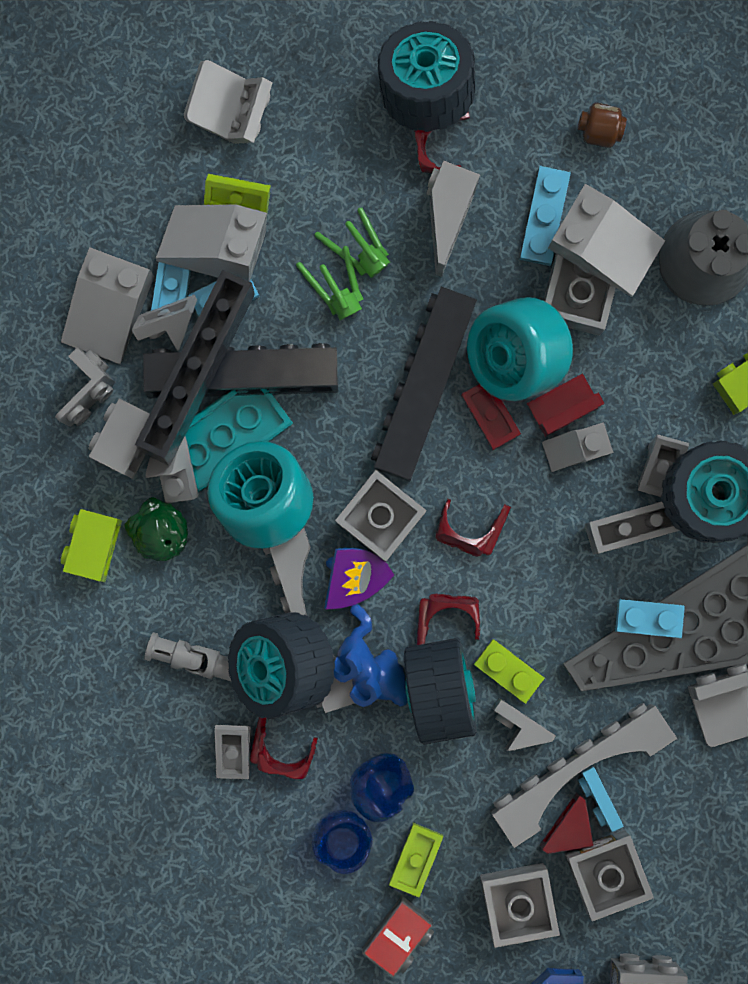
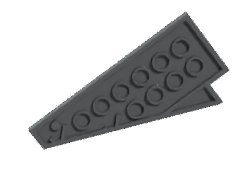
M748 544L657 602L685 606L682 638L615 632L613 630L562 663L579 690L587 691L748 664Z

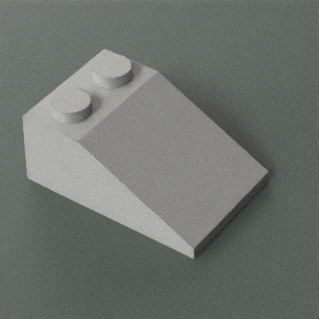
M443 161L440 170L434 168L427 190V195L431 196L430 216L436 275L440 277L444 273L475 195L480 174Z
M585 184L553 237L548 249L633 297L665 240L613 199Z
M175 205L156 256V261L217 278L223 269L250 282L266 233L267 213L239 205Z
M89 247L77 278L61 343L75 348L78 347L85 352L90 349L101 358L121 364L133 333L132 328L138 315L141 313L153 282L154 275L147 268Z

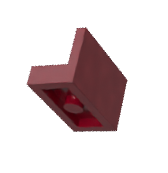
M583 373L527 403L545 437L605 404L599 392L593 393Z

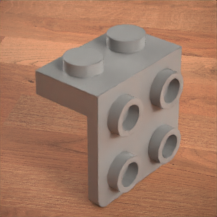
M209 60L201 61L185 108L184 118L187 122L235 144L254 143L261 129L260 121L264 109L270 101V90L273 82L263 77L245 79Z
M78 347L68 357L91 380L55 416L59 422L70 427L74 423L77 426L81 425L91 415L89 409L97 401L99 403L104 402L113 393L114 389L112 386L116 383L105 372L109 366L97 354H94L90 349L85 353Z
M746 664L730 667L727 669L728 674L718 677L715 676V673L696 678L697 683L688 686L705 743L710 747L748 736V667Z

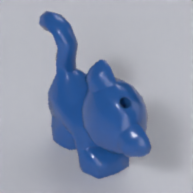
M359 604L351 606L350 612L360 622V626L353 629L352 633L345 638L338 650L334 669L335 679L344 683L352 679L353 687L349 695L353 702L359 706L371 705L377 699L391 700L396 705L405 706L408 703L403 667L398 663L397 655L394 651L386 649L380 655L373 657L367 644L362 639L372 631V619Z

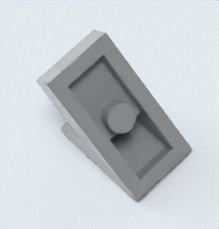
M192 295L138 315L132 328L138 341L147 337L155 339L167 332L178 351L197 303L196 296Z
M604 422L581 430H573L542 442L551 472L613 453Z
M657 434L648 445V458L638 482V491L661 497L663 491L662 482L666 477V471L675 462L677 457L687 452L689 443Z
M186 436L170 466L151 457L149 459L146 478L160 476L166 503L193 500L199 497Z
M500 698L492 708L498 713L495 718L497 721L512 729L514 724L518 726V729L505 747L507 751L553 742L556 737L553 733Z
M215 725L216 778L249 779V745L251 728L249 726Z

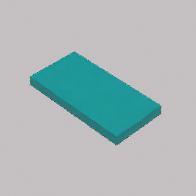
M261 389L264 395L235 396L237 393L236 390H233L194 416L185 436L198 493L208 486L213 469L231 450L250 442H269L293 425L288 415L267 389Z

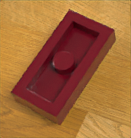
M480 384L461 394L462 399L492 451L521 435L503 401L489 394Z

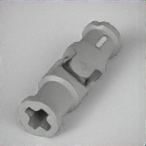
M155 632L151 634L145 653V660L155 659L171 664V668H185L190 673L209 679L217 677L231 681L228 672V657L220 655V651L198 645L191 646L182 640L174 642L160 638L158 633ZM206 654L208 658L207 668L200 669Z

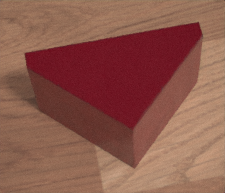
M577 792L539 845L547 854L593 846L586 800Z

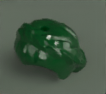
M154 497L143 502L139 512L129 517L124 524L134 547L144 559L155 561L170 560L184 551L187 544V520L171 504L163 503L160 499Z

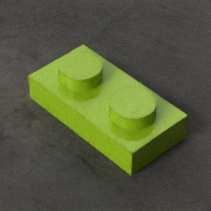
M208 174L205 182L204 205H239L268 213L271 186Z
M494 639L491 640L474 663L476 667L525 704L545 679Z
M413 823L390 879L389 886L420 897L444 837L443 834Z

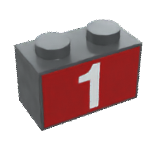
M401 895L362 947V954L394 978L399 971L404 973L414 960V956L411 954L417 946L424 947L434 933V930L431 929L433 927V919Z

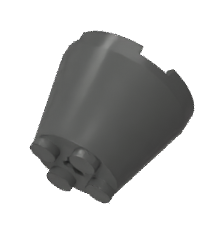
M727 210L696 211L680 218L664 235L663 239L665 242L659 251L660 274L670 291L681 300L690 304L704 306L722 304L735 297L748 283V225L739 216ZM720 243L723 248L715 252L713 247Z

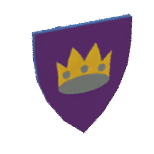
M359 548L335 549L334 557L332 556L326 561V566L331 570L324 608L326 610L356 605L381 590L394 577V573L388 564L375 553Z

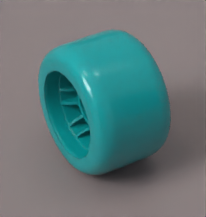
M526 297L498 304L483 311L470 328L467 340V354L475 378L489 394L505 401H520L551 390L561 383L572 363L573 343L565 320L553 306L543 300Z
M264 441L250 442L231 450L217 463L208 482L207 496L213 514L234 540L247 547L266 549L288 542L304 528L312 512L314 495L308 477L296 458L287 449L275 443Z

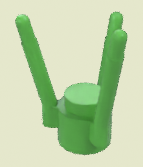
M360 207L357 211L374 246L372 244L369 246L354 225L347 221L345 223L346 227L363 249L358 255V258L361 260L360 262L352 256L351 259L353 267L361 276L367 273L370 278H373L390 264L387 258L389 254L381 245L364 209ZM320 232L315 233V237L345 259L343 250Z
M344 246L342 250L352 293H350L348 288L340 291L326 266L322 264L319 268L334 294L330 298L301 262L296 263V267L328 305L332 315L337 314L339 320L360 311L362 308L359 302L363 300L347 246Z

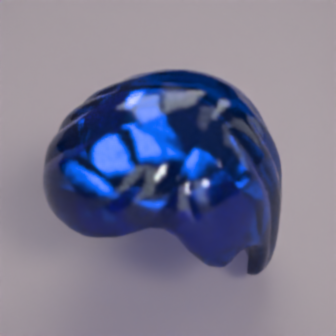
M383 753L365 761L354 771L350 779V796L354 807L365 819L372 822H385L396 816L403 810L402 804L414 794L411 774L405 762L393 753Z
M339 809L328 812L315 824L311 844L314 856L319 863L329 866L336 873L349 874L357 871L365 864L371 851L373 838L368 824L365 823L362 817L353 811Z

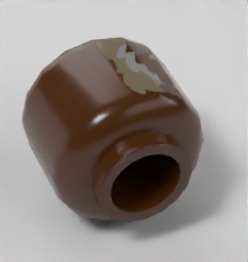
M595 102L589 107L588 112H581L578 130L583 131L585 143L611 148L616 142H621L627 118L622 116V111L619 107Z

